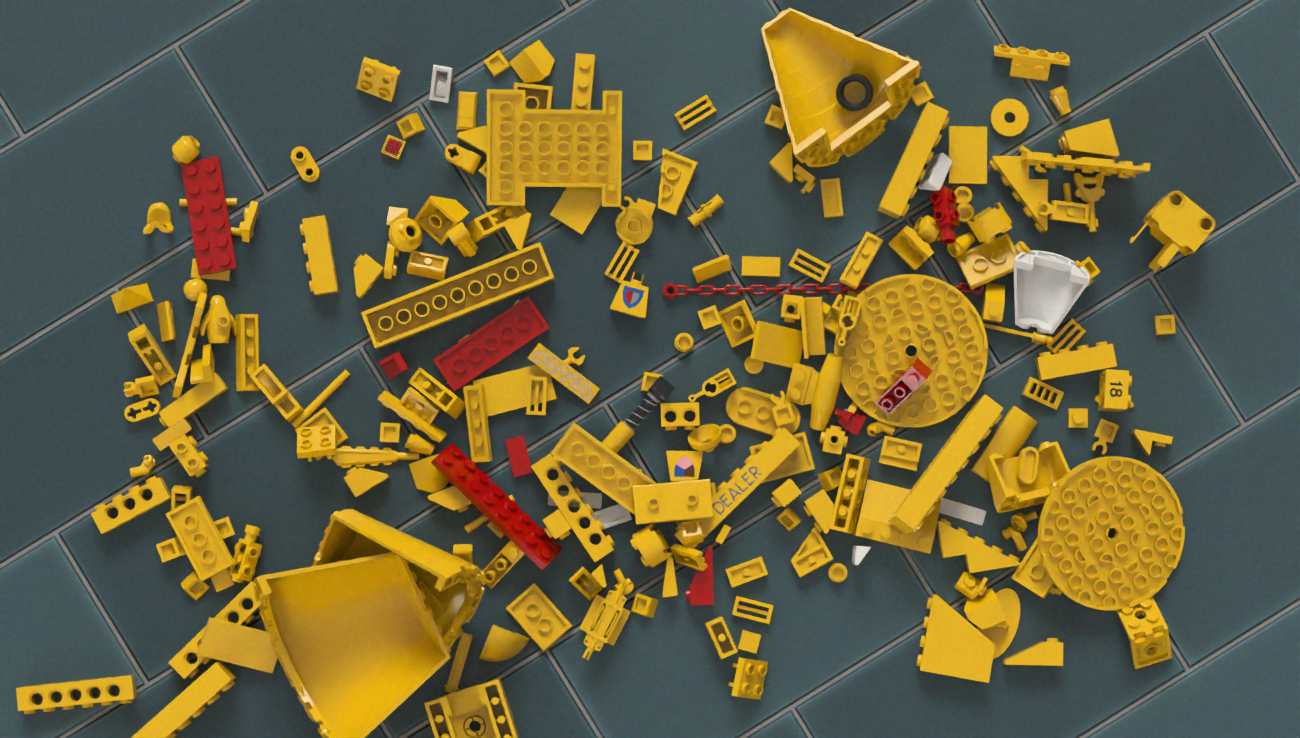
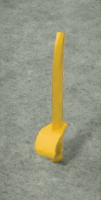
M983 323L986 328L1032 338V343L1041 345L1051 344L1054 341L1052 336L1036 331L1031 334Z

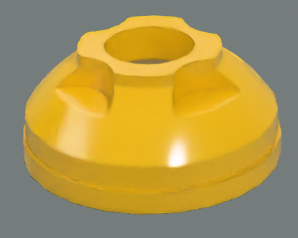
M406 217L397 219L389 228L391 243L402 252H411L422 242V230L413 219ZM407 227H411L414 230L413 237L407 234Z
M716 424L701 425L688 435V442L691 448L697 451H705L706 453L713 451L722 439L721 428Z

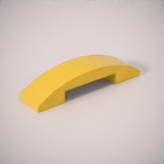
M228 516L214 522L222 539L235 535ZM178 537L156 544L163 563L186 554Z

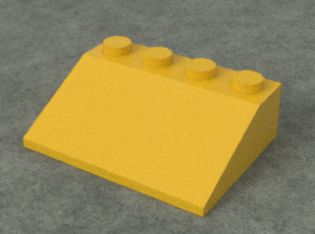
M867 479L854 535L930 554L941 499L934 502L933 504L936 506L934 510L925 518H922L924 520L922 526L914 533L911 531L906 535L888 520L910 490Z

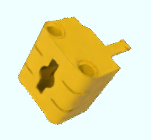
M1173 191L1162 197L1147 213L1143 220L1145 224L1134 237L1130 238L1129 243H1133L1147 225L1150 227V234L1165 245L1148 265L1156 272L1160 266L1164 268L1178 251L1184 256L1194 253L1214 230L1216 223L1213 217L1182 192Z

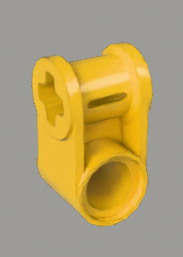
M450 144L445 149V158L448 162L470 174H475L482 160L480 155L456 144ZM457 150L458 156L451 158L449 151Z

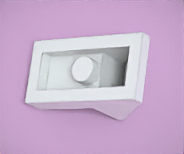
M433 65L429 100L449 102L451 82L454 76L453 68Z

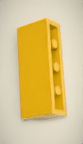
M1012 406L970 470L989 482L986 467L988 457L994 453L1004 455L1005 459L1016 457L1038 424L1037 421L1016 406Z

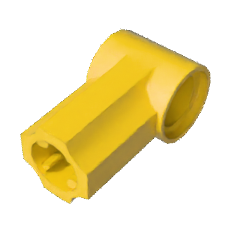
M460 222L446 232L455 247H458L464 257H472L476 254L478 247L472 240L471 234L463 222Z

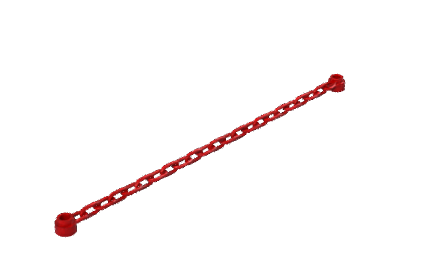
M967 282L954 286L960 292L971 293L972 295H980L984 291V285L980 286L979 291L971 290L969 286L968 290H962L964 288L962 285H968ZM667 283L663 288L664 296L669 299L688 295L689 292H697L699 295H713L715 292H724L726 295H739L741 292L749 291L752 295H764L768 291H775L779 295H789L794 291H802L804 294H818L819 291H828L830 294H843L846 290H854L855 293L860 294L862 291H857L859 287L855 290L851 287H846L844 284H830L828 287H819L817 284H804L799 288H794L791 284H779L775 288H768L763 284H754L749 288H741L739 285H725L723 288H715L713 285H700L697 289H689L686 285ZM860 283L858 286L869 287L871 285L868 283ZM832 286H841L840 290L843 291H831L833 290ZM669 287L674 288V293L669 294L667 289ZM737 287L736 291L738 292H727L729 291L728 288ZM753 287H764L762 288L764 292H753L755 291ZM779 287H790L788 288L790 292H779L781 291ZM805 287H816V288H814L815 291L806 292L807 288H805ZM678 288H686L684 289L686 293H678ZM700 288H712L710 289L711 293H701L703 289Z

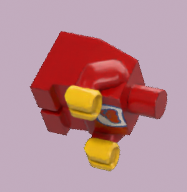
M852 402L849 408H845L844 411L836 408L833 415L840 418L838 422L846 430L858 435L867 415L857 414L858 406Z

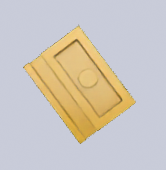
M884 436L878 463L917 471L922 444Z

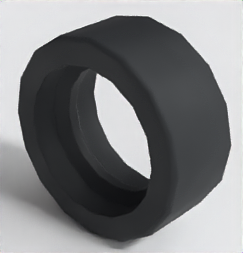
M851 74L839 82L836 89V98L844 109L859 111L867 107L873 98L872 84L862 75ZM857 81L865 87L866 96L858 104L849 103L844 97V88L850 82Z

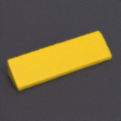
M258 314L235 315L237 334L235 336L236 390L260 391L258 385L250 377L259 368Z

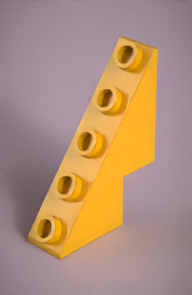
M992 156L989 162L992 169L999 171L1003 184L1006 187L1010 186L1014 199L1017 202L1021 201L1025 214L1029 218L1032 217L1036 222L1034 223L1036 229L1040 233L1046 232L1048 230V215L1039 216L1037 212L1045 211V207L1038 205V202H1048V179H1029V165H1027L1026 161H1021V156Z
M943 518L937 521L942 558L965 555L968 573L1020 565V559L1012 554L1006 556L1002 554V549L994 545L990 548L985 545V540L977 536L974 539L967 536L968 531L960 527L957 530L950 527L952 523Z

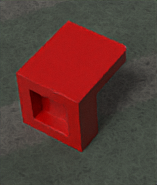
M399 351L379 362L388 379H392L409 369Z

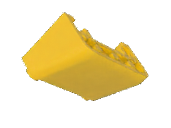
M1047 441L1039 445L1037 449L1039 452L1037 479L1030 485H1022L1017 480L1019 456L1005 459L1004 455L994 453L988 457L986 467L994 506L998 513L1045 503L1054 486L1070 471L1057 441L1052 443Z

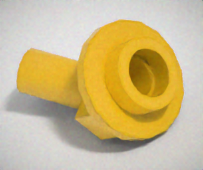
M1036 511L1026 515L1017 513L1011 517V525L1015 530L1024 532L1028 528L1027 522L1038 518Z
M620 568L613 571L618 581L614 585L615 591L620 581L624 583L621 589L625 583L628 584L623 595L631 593L634 589L631 580L624 578Z

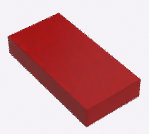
M524 435L505 440L514 477L533 473Z

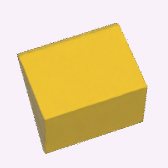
M745 299L718 312L721 324L732 348L754 339L756 324Z

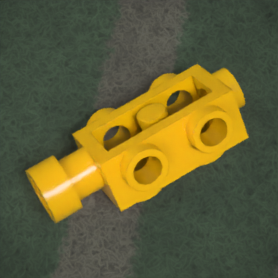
M246 524L244 539L239 538V542L234 547L235 555L233 560L236 564L229 567L228 575L232 576V581L243 583V580L251 582L261 554L262 545L255 543L257 536L260 535L261 528Z

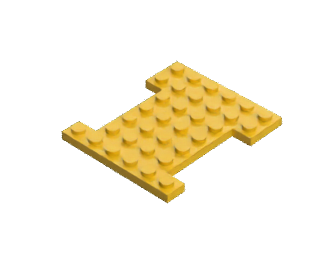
M487 89V205L525 206V187H602V207H621L622 91L603 90V110L526 109V90Z

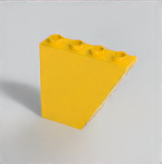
M932 594V598L928 597L926 609H929V615L924 618L923 628H926L925 636L921 635L920 647H923L922 655L918 654L916 666H920V671L989 683L995 644L938 595Z

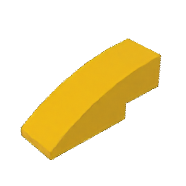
M266 364L260 366L250 375L287 421H293L304 411L303 407Z

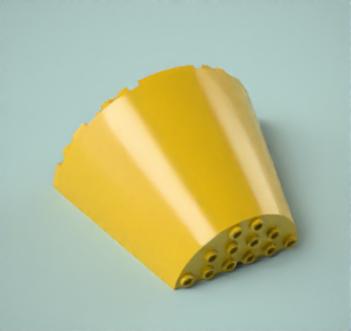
M346 509L340 512L335 511L330 517L329 526L324 531V538L319 544V552L314 556L312 566L335 563L342 559L346 561L392 552L409 560L407 565L418 576L417 583L422 580L448 608L435 621V624L440 626L443 642L446 641L451 649L464 631L461 629L462 624L470 622L479 606L485 590L481 586V584H486L484 579L485 573L478 566L354 509Z
M394 552L258 576L253 580L255 599L257 602L261 601L263 608L259 609L267 633H270L272 638L271 644L292 688L295 687L299 695L297 697L307 715L311 718L312 722L319 723L320 728L317 730L322 738H365L451 658L449 655L451 652L450 647L446 641L443 642L441 637L442 630L438 624H435L432 618L434 613L430 606L426 607L423 600L426 599L423 590L419 589L416 584L418 580L414 571H410L407 565L409 560Z

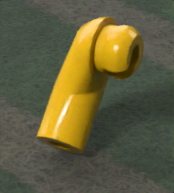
M875 421L868 425L867 434L874 437L883 431L892 436L896 427L881 421Z
M145 455L139 467L130 468L131 477L148 475L155 465V459L151 455Z
M1006 527V529L1002 530V535L1005 539L1011 537L1014 540L1018 551H1023L1027 548L1021 533L1013 527Z

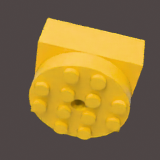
M500 678L464 688L424 703L435 738H519L513 713L509 707ZM473 720L478 721L481 724L480 730L473 731L470 723Z

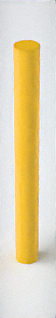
M345 369L291 424L298 428L351 374Z

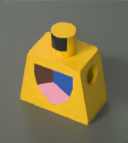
M666 451L670 482L698 480L703 451Z

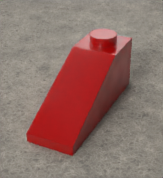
M712 546L707 548L703 556L705 558L704 563H707L708 567L704 571L697 569L690 583V589L686 590V601H690V605H713Z

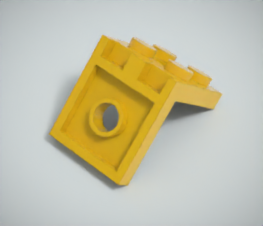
M1153 596L1133 607L1127 606L1116 610L1130 640L1135 669L1172 658L1169 630ZM1140 615L1145 616V618H1143V619H1138V618H1136V617H1138V616H1140Z

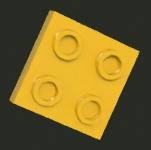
M364 57L356 89L392 102L401 70H398L397 67H390L380 63L379 60Z
M336 424L297 429L298 459L308 458V462H312V457L327 456L329 460L332 459L331 455L337 454Z
M739 657L738 664L733 663L732 667L737 669L734 683L729 682L728 685L733 687L731 695L761 700L768 662Z

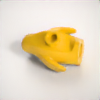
M214 295L210 300L209 310L201 322L200 333L201 336H204L205 329L207 330L209 344L229 343L231 328L234 336L237 334L236 322L229 312L224 297Z

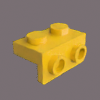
M908 225L888 243L914 271L934 253L930 245L924 242L917 232Z

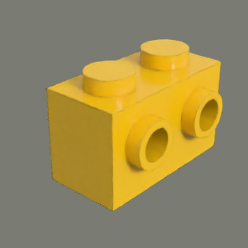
M560 509L543 519L547 526L544 530L550 538L554 537L555 539L560 538L562 540L571 534L569 530L572 528Z

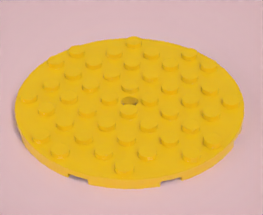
M903 274L880 280L867 287L856 297L863 300L856 325L853 329L847 330L844 346L837 345V339L842 331V328L838 325L834 343V354L843 357L841 384L848 396L861 410L878 421L889 425L917 428L946 420L956 414L971 400L985 374L988 341L979 313L962 292L945 281L919 274ZM845 316L842 319V322L845 323V327L850 326L852 323V321L849 320L850 316ZM909 345H913L916 348L914 356L906 354V348ZM919 358L932 371L918 389L888 416L875 401Z
M1099 457L1086 461L1070 470L1051 490L1043 506L1038 526L1040 557L1052 582L1070 599L1098 610H1117L1127 606L1133 607L1152 597L1166 584L1167 578L1173 569H1176L1183 550L1185 539V526H1183L1182 518L1183 510L1174 489L1160 473L1149 465L1127 457ZM1110 528H1114L1116 531L1113 538L1107 537Z

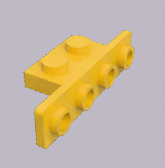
M1004 44L994 46L993 48L994 56L1012 58L1009 75L1013 77L1048 81L1051 63L1070 65V57L1064 52L1049 53L1043 49L1033 51L1026 47L1010 48Z
M412 387L407 389L401 400L386 390L379 395L378 400L383 406L395 411L400 418L412 423L416 429L422 430L433 441L441 443L447 436L446 432L432 423L441 408Z

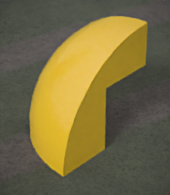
M493 624L479 659L489 662L508 660L520 653L530 638Z

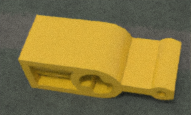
M848 295L844 296L838 317V325L842 328V331L837 339V345L844 346L847 330L855 327L862 299ZM845 316H850L849 320L852 321L848 327H845V323L842 322Z
M729 368L706 380L702 385V391L695 395L691 394L688 397V401L690 403L695 402L702 395L707 397L716 396L735 385L736 381ZM729 377L728 380H726V381H724V382L718 384L719 382H721V381H723L724 379H726V378ZM706 384L715 385L716 391L714 393L706 392Z

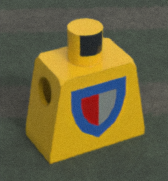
M633 272L631 282L622 281L610 306V310L642 319L646 318L649 287L642 286L644 274Z

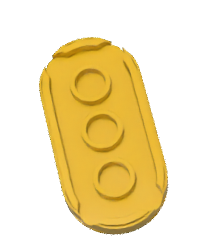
M749 387L734 390L726 401L727 415L734 423L772 435L779 427L781 429L786 427L793 434L798 429L801 420L799 410L794 403L790 402L796 421L777 427L771 408L776 407V404L771 401L770 394ZM774 396L776 400L781 399L780 397Z

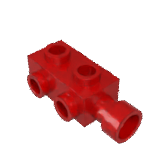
M942 186L939 191H931L930 199L934 206L933 217L936 220V225L941 228V243L950 244L956 242V234L953 232V228L960 226V215L956 207L957 197L955 192L946 186Z

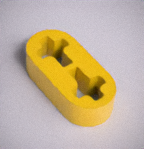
M149 398L129 405L125 409L124 415L128 421L138 422L157 415L161 410V404L157 399ZM149 402H152V404L157 405V407L154 408V412H152L151 410H144V408L150 406ZM132 408L134 410L141 409V413L136 414L135 419L133 416H129Z

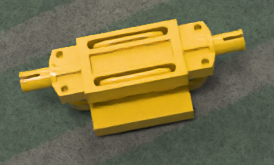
M620 581L616 591L609 590L606 598L598 594L595 596L579 628L587 633L583 641L587 646L582 656L583 658L589 652L586 658L589 660L594 650L601 651L604 643L614 646L631 611L623 608L627 600L623 593L628 584L625 583L621 589L624 582Z

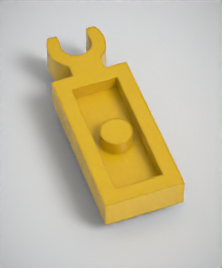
M1052 200L1051 205L1047 201L1038 202V205L1045 207L1044 212H1037L1039 216L1050 214L1049 220L1088 224V204Z

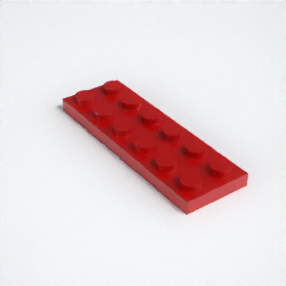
M220 157L195 160L189 164L181 163L198 274L202 276L238 269Z
M527 296L433 359V361L455 392L550 327L530 297Z

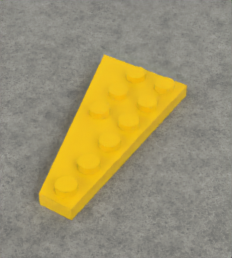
M1030 151L1021 153V161H1026L1027 165L1038 166V163L1045 164L1046 168L1061 166L1066 171L1082 169V173L1093 174V172H1100L1102 176L1117 174L1118 178L1129 179V177H1136V174L1150 171L1151 164L1143 163L1134 166L1132 161H1118V163H1115V160L1092 157L1075 158L1073 160L1071 155H1057L1053 157L1054 154Z

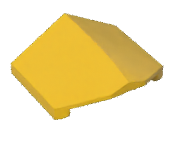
M538 40L523 49L509 64L524 83L540 82L550 75L555 60L541 41Z
M439 454L409 464L417 489L434 493L443 490L449 483V480L431 464L433 459Z
M992 588L985 590L982 596L978 595L974 600L967 597L964 612L968 620L979 627L981 631L1007 622L1000 602Z

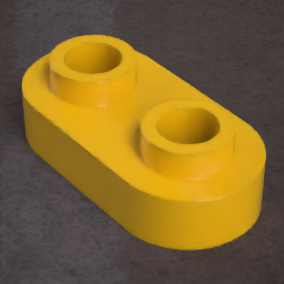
M302 146L294 148L291 152V160L303 180L309 183L317 181L320 177V170L310 152ZM298 153H303L302 159L297 158ZM308 169L313 170V174L310 176L306 174Z
M388 241L384 279H392L397 274L395 257H399L400 250L395 248L391 241Z

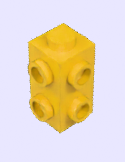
M184 434L169 444V447L190 477L196 475L198 478L207 472L205 468L209 466L207 464L209 459L203 451H198L196 448L198 444L193 436Z

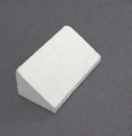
M944 153L932 156L918 188L939 191L952 164V159Z
M854 545L852 564L859 565L871 547Z

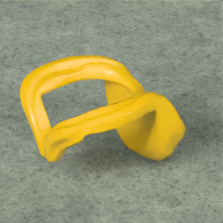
M157 202L149 207L147 225L143 229V234H150L155 228L164 233L174 231V226L171 223L170 209L166 204Z

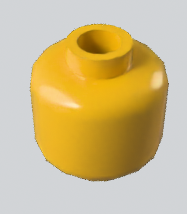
M182 136L172 146V157L178 163H191L200 154L199 142L193 136Z
M926 215L916 221L914 230L923 241L930 244L941 239V228L937 227L936 220L933 217Z

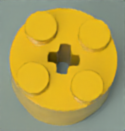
M1000 202L995 204L996 208L988 207L972 218L974 222H967L979 242H986L988 244L996 238L995 235L997 233H1005L1012 228V221Z
M654 523L633 534V539L630 540L634 549H639L642 554L640 559L646 567L651 566L652 568L673 555L672 552L668 553L667 549L670 547L660 530L655 531L652 528L656 526Z

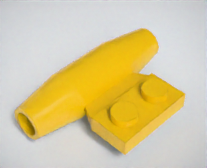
M828 353L820 373L813 367L796 362L793 364L785 400L800 405L811 404L810 427L812 429L824 431L834 410L842 376L843 357L841 355Z

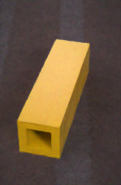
M214 373V381L199 383L159 412L161 416L159 420L165 428L167 426L171 427L182 418L187 419L229 388L219 374Z

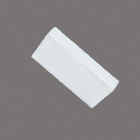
M620 504L591 514L595 521L597 519L600 520L605 529L632 520L630 511Z

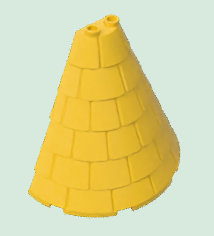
M788 8L781 11L772 21L766 22L761 28L776 90L779 94L788 134L791 139L793 153L802 164L805 162L809 167H823L835 164L842 155L845 154L847 157H850L869 145L885 131L884 126L889 119L895 120L915 91L916 86L913 82L920 75V63L917 60L898 55L895 51L858 38L853 33L834 27L829 23ZM851 74H859L866 77L873 87L871 102L867 107L859 111L844 109L836 98V89L839 82ZM857 81L848 83L844 88V97L849 103L858 104L866 96L865 87Z

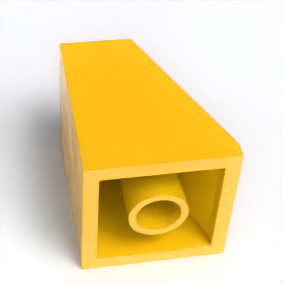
M1109 118L1064 131L1059 136L1060 139H1058L1060 150H1063L1064 154L1112 160L1120 155Z

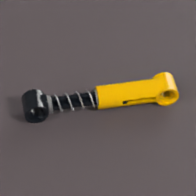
M660 376L648 389L649 393L646 399H643V402L637 405V409L631 412L630 417L625 419L626 421L621 420L602 443L615 453H618L635 434L634 428L640 426L641 420L645 419V416L660 401L663 403L675 388Z

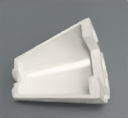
M1032 250L1029 254L1019 253L1014 260L1015 325L1023 329L1035 327L1042 334H1053L1090 281L1088 272L1083 267L1079 269L1075 266V261L1059 254Z

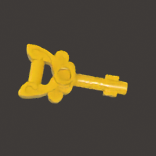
M1074 173L1073 180L1077 187L1074 194L1077 198H1081L1082 202H1086L1089 205L1088 224H1086V227H1089L1090 233L1097 232L1096 227L1099 225L1098 219L1095 217L1094 202L1105 195V190L1101 188L1104 176L1098 173L1095 177H1083L1080 173ZM1095 184V188L1088 189L1084 185Z

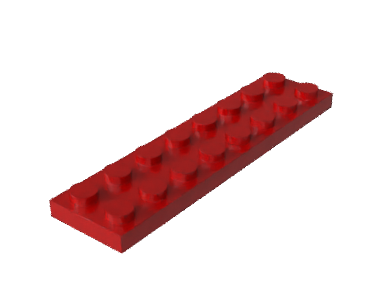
M453 443L433 459L431 464L541 570L562 551V548L556 541L550 538L528 514L522 511L501 488L494 484Z

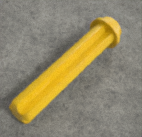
M463 632L461 634L447 685H444L447 692L459 691L458 685L473 635Z

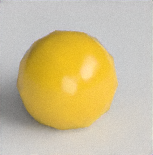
M201 278L189 280L183 287L186 298L194 302L198 300L200 292L205 294L208 292L207 285Z

